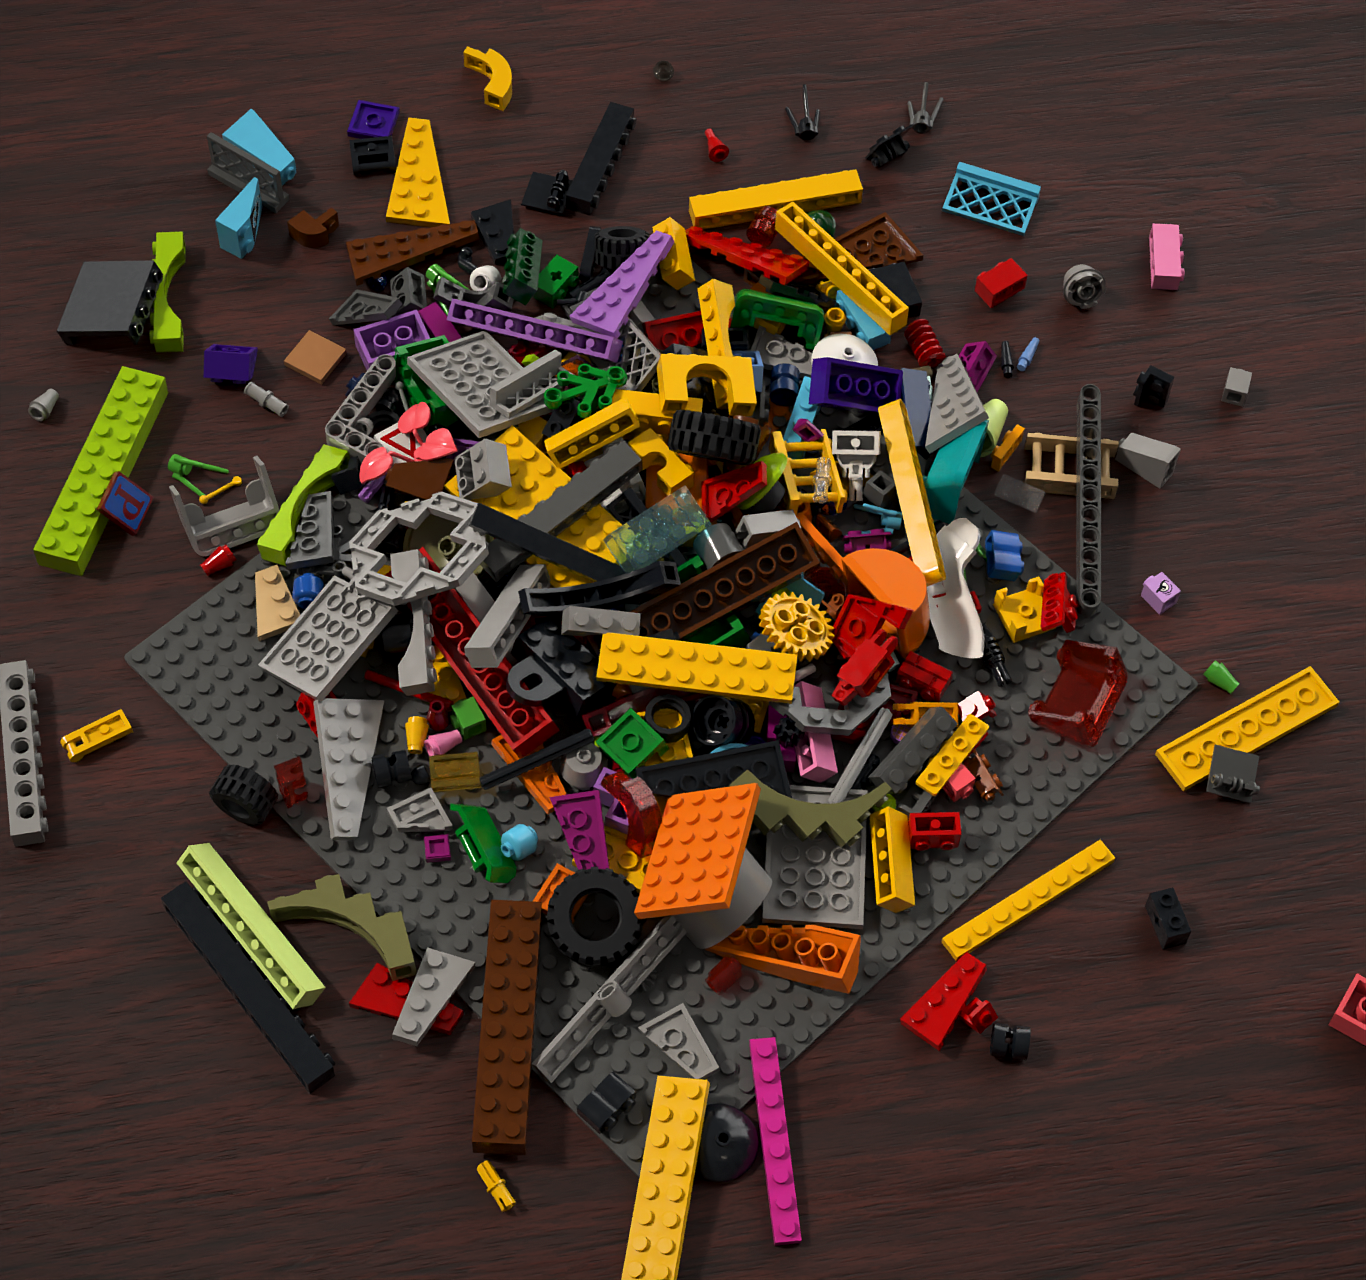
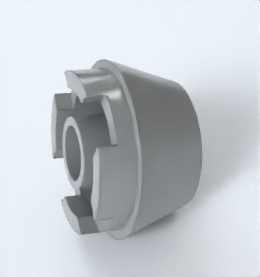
M1076 265L1070 268L1064 276V298L1071 305L1079 306L1081 309L1095 306L1098 303L1097 299L1101 297L1102 293L1105 294L1106 292L1104 276L1088 265Z
M593 743L563 755L560 760V773L572 788L577 790H590V787L595 785L603 768H608L606 756Z

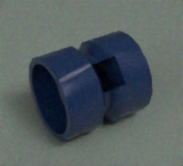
M782 363L772 368L769 398L774 404L779 406L795 404L799 393L798 384L800 381V371L796 366Z

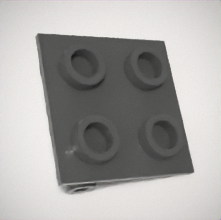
M1215 744L1206 792L1251 803L1252 796L1258 795L1260 787L1255 783L1259 756Z

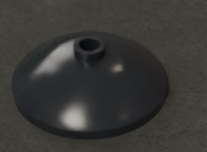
M721 1103L706 1105L695 1174L701 1178L719 1183L730 1182L744 1175L753 1165L759 1148L758 1134L750 1118L740 1109ZM719 1135L726 1136L727 1142H720L718 1139Z

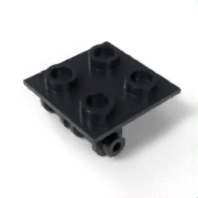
M913 124L906 128L904 125L893 131V135L889 137L884 135L879 138L876 144L869 148L870 152L865 159L872 157L871 162L873 166L881 167L888 161L893 160V158L906 153L910 145L902 137L913 127Z
M560 170L556 177L533 172L521 205L563 215L566 206V194L573 180H569L568 172L565 170Z

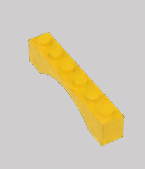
M711 279L697 288L708 356L734 357L728 333L729 318L735 306L733 288L730 284ZM712 379L717 409H728L725 389L720 383Z

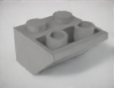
M483 439L454 458L460 498L472 500L495 497L512 487L505 444Z

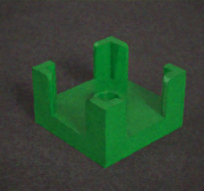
M632 708L596 741L600 750L620 766L627 777L637 780L636 768L641 767L656 752L661 757L669 750L665 740Z

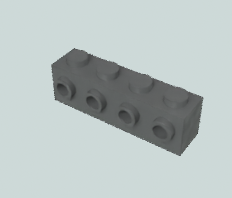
M943 707L929 708L868 778L877 787L886 782L892 788L888 794L901 793L907 787V781L923 769L922 764L927 758H932L938 752V746L942 741L948 740L954 734L953 729L958 723Z

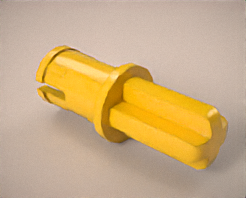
M489 1160L480 1163L477 1171L488 1187L487 1193L492 1194L502 1212L511 1209L517 1202L506 1188L505 1179L499 1177Z

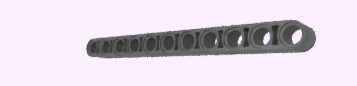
M1093 384L1084 385L1077 400L1076 598L1079 606L1076 609L1083 617L1095 615L1101 602V392ZM1085 497L1091 498L1092 501L1085 499ZM1085 518H1090L1093 521H1087ZM1084 538H1089L1093 542H1088ZM1084 559H1090L1093 563L1086 562ZM1084 580H1090L1093 584L1086 583ZM1084 601H1090L1093 605H1088Z

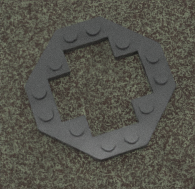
M824 615V618L831 619L829 625L833 626L836 619H834L831 616ZM762 633L747 644L746 649L778 653L782 651L781 648L774 650L775 643L767 642L769 635H763ZM834 645L836 659L848 660L843 658L839 650ZM888 673L878 683L875 692H871L869 696L863 698L856 695L844 706L845 710L802 706L799 687H794L792 704L770 701L769 705L781 715H788L796 722L795 726L802 732L849 736L861 723L867 721L878 708L883 707L889 701L891 691Z

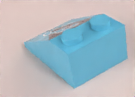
M254 177L215 220L220 248L240 259L251 252L255 245L263 207L258 178Z

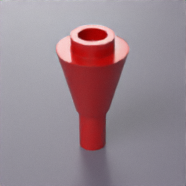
M707 129L705 135L708 139L710 160L714 162L724 160L729 154V148L715 136L712 129Z

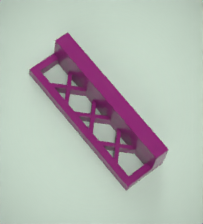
M986 341L967 343L959 354L977 392L997 358V355Z

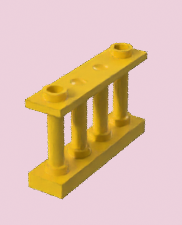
M821 429V432L824 434L823 437L819 438L818 441L787 443L786 440L783 441L781 431L771 433L769 443L770 454L783 453L787 457L786 467L778 481L786 490L783 496L785 509H793L795 515H797L798 506H801L802 503L834 501L837 513H842L843 505L847 502V491L842 487L832 454V440L828 438L826 429ZM819 450L821 458L791 459V457H788L787 452ZM824 467L826 475L796 476V474L792 473V469ZM829 484L831 492L801 494L800 491H797V486Z

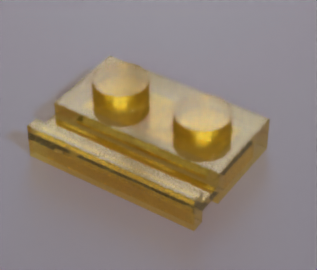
M478 752L429 756L431 788L433 792L481 788Z

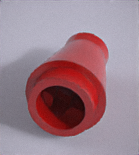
M224 545L223 547L219 546L200 566L206 575L209 576L212 573L232 566V563L237 559L229 547Z

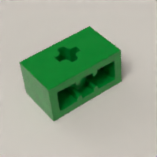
M556 255L540 272L538 289L533 298L553 309L557 305V299H565L567 292L577 286L579 282L578 266Z

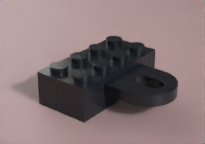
M548 616L520 633L516 638L511 654L519 663L510 669L506 679V689L515 701L530 707L542 706L557 698L577 718L610 697L615 683L597 681L599 660L574 636L561 635L562 625L554 617ZM530 679L539 682V685L531 690H524L520 687L521 684Z

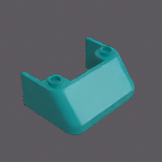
M989 420L983 421L940 447L928 476H923L933 519L941 520L948 524L955 520L960 494L973 462L979 463Z

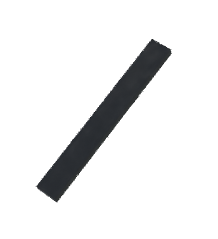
M481 503L477 504L469 526L593 582L632 572Z

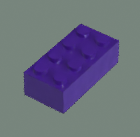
M830 357L813 359L809 404L879 416L878 407L901 399L903 370Z

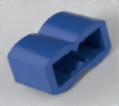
M991 530L986 537L985 553L987 557V575L989 578L1016 581L1018 576L1023 573L1024 562L1021 561L1020 556L1022 542H1020L1018 534Z

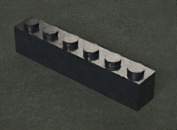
M613 102L609 103L568 189L566 209L590 216L593 209L598 207L601 192L604 193L607 188V179L609 176L612 177L615 170V162L621 158L623 145L626 146L629 141V132L634 130L637 118H634V108Z

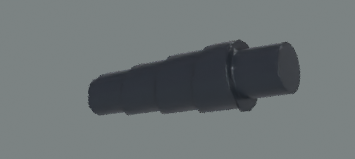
M1002 341L1001 369L1005 378L1012 377V370L1014 369L1008 341Z

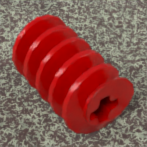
M926 319L915 320L906 328L904 336L908 340V344L918 360L919 366L935 368L942 363L946 355L942 353L943 349L939 346L940 343L936 339L935 333L932 332V327L928 325L929 321Z

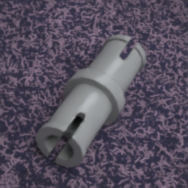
M249 382L245 387L244 394L259 402L261 407H267L280 417H283L288 411L289 405L276 398L270 390L265 391L254 382Z

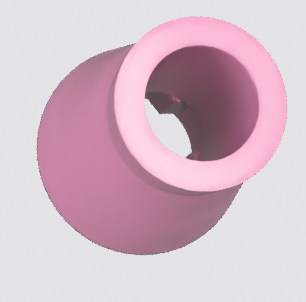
M458 730L430 735L424 741V746L431 758H440L456 745L462 743V737Z

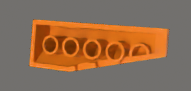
M758 925V928L740 926L724 940L705 950L778 977L849 994L858 973L861 937L858 934L817 925H805L802 928H793L792 925H782V928H769L768 925Z

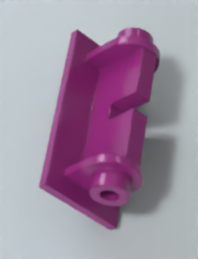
M884 529L870 530L871 533L862 534L861 531L847 532L848 535L842 538V541H847L848 543L844 544V553L850 554L866 549L865 545H869L870 549L890 550L891 541H886V538L891 535V532H885Z

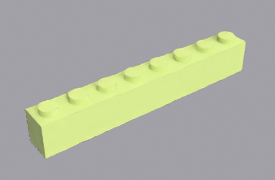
M210 843L189 845L178 860L177 865L290 1007L296 1009L313 1005L326 988Z

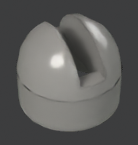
M364 417L358 419L353 425L354 429L367 436L374 427L373 422Z

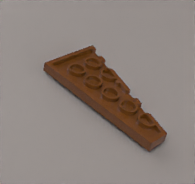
M886 212L835 238L867 270L888 266L892 263L905 262V264L923 261L924 255ZM810 262L808 270L792 281L811 284L829 279Z
M475 220L449 225L442 224L431 228H419L407 232L401 231L384 236L377 235L366 239H355L346 242V247L356 286L363 284L364 279L370 277L373 279L382 277L381 273L385 271H398L424 261L425 256L432 253L435 256L440 255L445 248H458L479 240V234Z

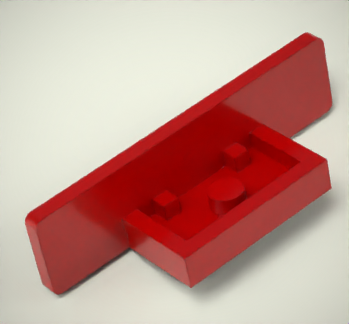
M1065 572L1051 574L1044 580L1041 613L1042 631H1047L1060 625L1063 626L1066 633L1075 630L1076 620H1078L1076 608L1079 605L1074 594L1071 595L1067 589V575Z

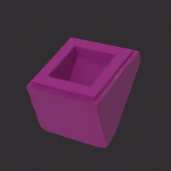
M803 418L798 419L792 429L805 442L816 441L824 435L808 419Z

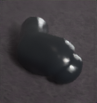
M463 247L458 254V266L471 275L478 267L472 264L471 255L473 251L471 248Z

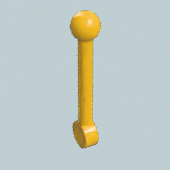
M235 476L232 482L208 495L200 496V503L206 504L209 499L230 487L240 486L242 484L241 478Z

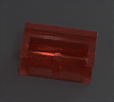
M300 756L274 766L278 788L287 809L291 808L292 804L305 800L308 797V792H303L299 795L295 794L297 788H302L306 785Z

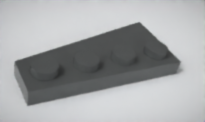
M332 492L308 494L301 515L302 521L297 527V536L295 542H292L290 557H287L285 563L287 570L334 563Z

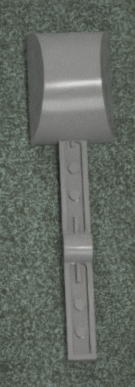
M746 848L730 907L728 909L665 916L533 1061L532 1065L546 1081L552 1083L611 1016L618 1017L629 1009L632 1003L629 996L685 934L697 948L706 949L716 945L732 934L755 912L767 896L772 885V879Z

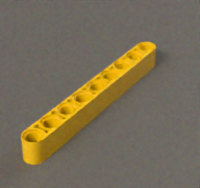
M898 399L878 407V412L912 559L923 573L926 586L928 587L946 580V573L907 409L903 401Z

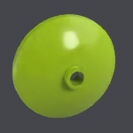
M772 453L754 462L763 461L767 465V486L738 504L737 507L740 510H746L756 504L774 486L787 464V457L783 453Z

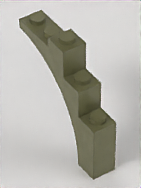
M748 769L728 786L751 783L759 785L761 791L752 822L764 835L770 831L776 833L786 823L802 842L808 837L813 840L824 830L835 844L841 848L845 844H848L849 847L852 846L860 838L858 833L863 829L861 823L871 815L869 810L874 805L877 808L881 807L889 799L886 795L892 789L884 782L870 793L854 800L834 804H815L795 800L776 792L763 784Z
M339 874L327 875L315 880L317 889L303 890L298 894L286 897L280 896L274 900L267 901L273 923L291 919H315L332 922L348 928L363 937L378 951L386 963L392 981L417 974L402 912H389L383 916L376 917L370 892L345 898Z

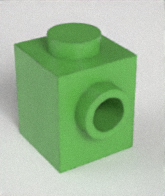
M474 697L460 699L454 705H451L452 715L449 716L454 729H459L464 740L487 731L486 719Z

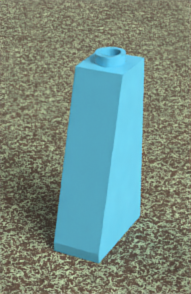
M250 109L222 134L224 140L279 170L282 186L295 176V159L254 110Z

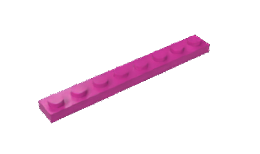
M776 1038L750 1039L749 1048L774 1246L801 1243L802 1239Z

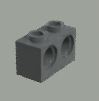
M407 267L390 280L391 296L399 298L402 303L394 316L413 310L419 311L427 307L425 278L423 274Z

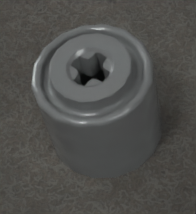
M717 523L707 527L697 535L693 543L696 553L707 570L744 550L731 527L725 523Z

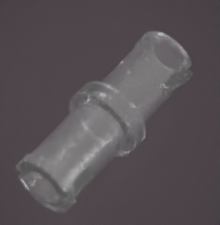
M825 457L817 459L816 474L813 476V501L817 503L819 497V504L827 502L828 486L831 485L832 480L830 476L832 461L827 458L825 464Z

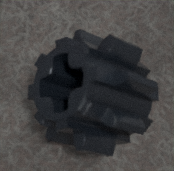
M787 717L780 718L779 724L775 725L773 733L776 734V740H779V744H782L784 748L788 746L797 747L800 740L803 739L805 732L799 730L795 726L796 722Z

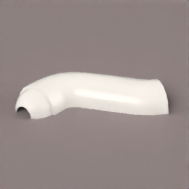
M959 518L952 521L948 526L944 525L937 533L946 580L927 587L930 620L938 639L940 650L959 657L980 658L984 654V632L964 578L966 565L977 553L975 550L980 542V531L967 518ZM946 593L945 596L933 598L935 595Z

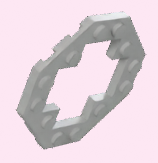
M441 491L432 494L430 499L421 502L418 498L402 503L401 508L389 511L388 508L377 511L349 541L352 553V566L355 574V587L358 593L397 606L460 587L489 554L485 533L469 526L478 503ZM429 514L459 523L451 532L450 537L452 542L464 546L440 573L420 567L407 583L377 573L387 562L385 554L374 551V549L398 523L417 529Z

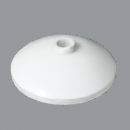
M840 333L824 337L816 344L811 356V365L813 359L830 357L878 366L877 357L873 349L862 339L850 334Z

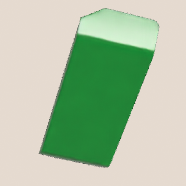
M450 803V810L458 811L464 822V825L459 827L455 834L473 864L474 872H481L487 867L486 881L491 883H509L516 876V865L513 859L506 857L502 853L501 836L487 809L481 806ZM474 844L476 845V847H477V849H478V851H479V853H480V855H481V858H480V856H479V854H478V852H477V850H476Z

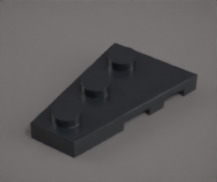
M511 199L471 212V218L475 220L477 230L495 265L507 261L505 257L508 250L507 241L514 234Z

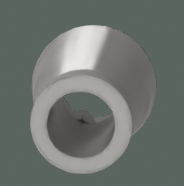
M48 389L44 394L33 400L28 408L30 416L37 421L47 419L56 401L59 399V394L54 389Z

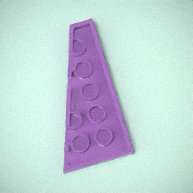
M657 230L650 235L611 276L569 316L572 323L618 339L620 335L619 329L622 325H626L629 320V312L637 307L649 286L648 280L651 276H655L658 271L656 268L658 263L665 259L673 246L674 240L672 235Z

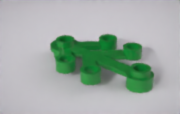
M589 364L578 366V376L572 375L568 371H560L557 374L558 385L568 386L569 384H574L578 386L563 392L557 388L547 389L544 392V404L549 409H557L563 401L585 394L583 401L577 406V414L582 418H587L591 415V405L598 390L606 387L604 395H601L598 399V407L602 410L612 404V397L616 388L622 387L627 383V374L623 368L618 366L610 367L605 371L591 367ZM591 376H593V377H597V378H600V379H598V380H591V379H588V378H590Z

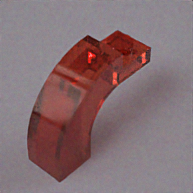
M622 771L603 777L601 786L622 804L628 817L629 830L625 845L641 859L650 856L659 827L662 824V816L655 796L640 777L630 779Z

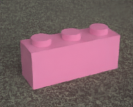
M1152 224L1149 235L1151 289L1178 290L1180 281L1184 280L1185 270L1181 268L1184 252L1180 251L1183 235L1179 234V225Z

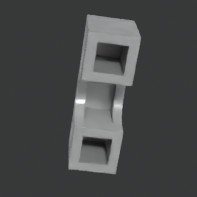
M569 606L563 610L561 635L586 637L587 635H603L609 632L639 636L641 613Z

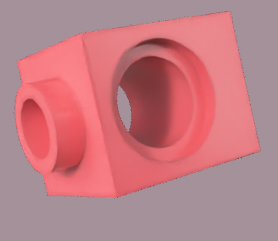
M961 764L942 789L953 802L960 798L965 799L973 792L976 778Z

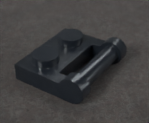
M392 136L349 140L353 175L380 170L396 171ZM387 158H388V161H383V162H373V163H363V164H359V163H358V161H367V160H377V159H387Z

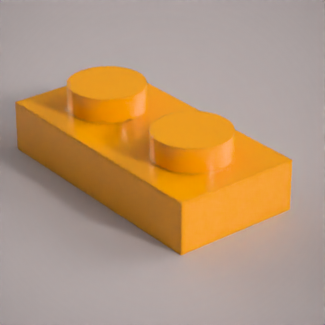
M1017 424L1012 431H1007L1001 446L997 445L991 453L993 458L991 468L998 472L1022 442L1025 428Z

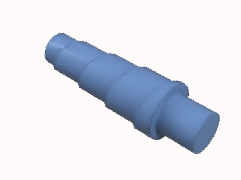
M1032 338L1021 357H1019L1018 370L1025 371L1026 367L1030 365L1039 344L1038 338Z

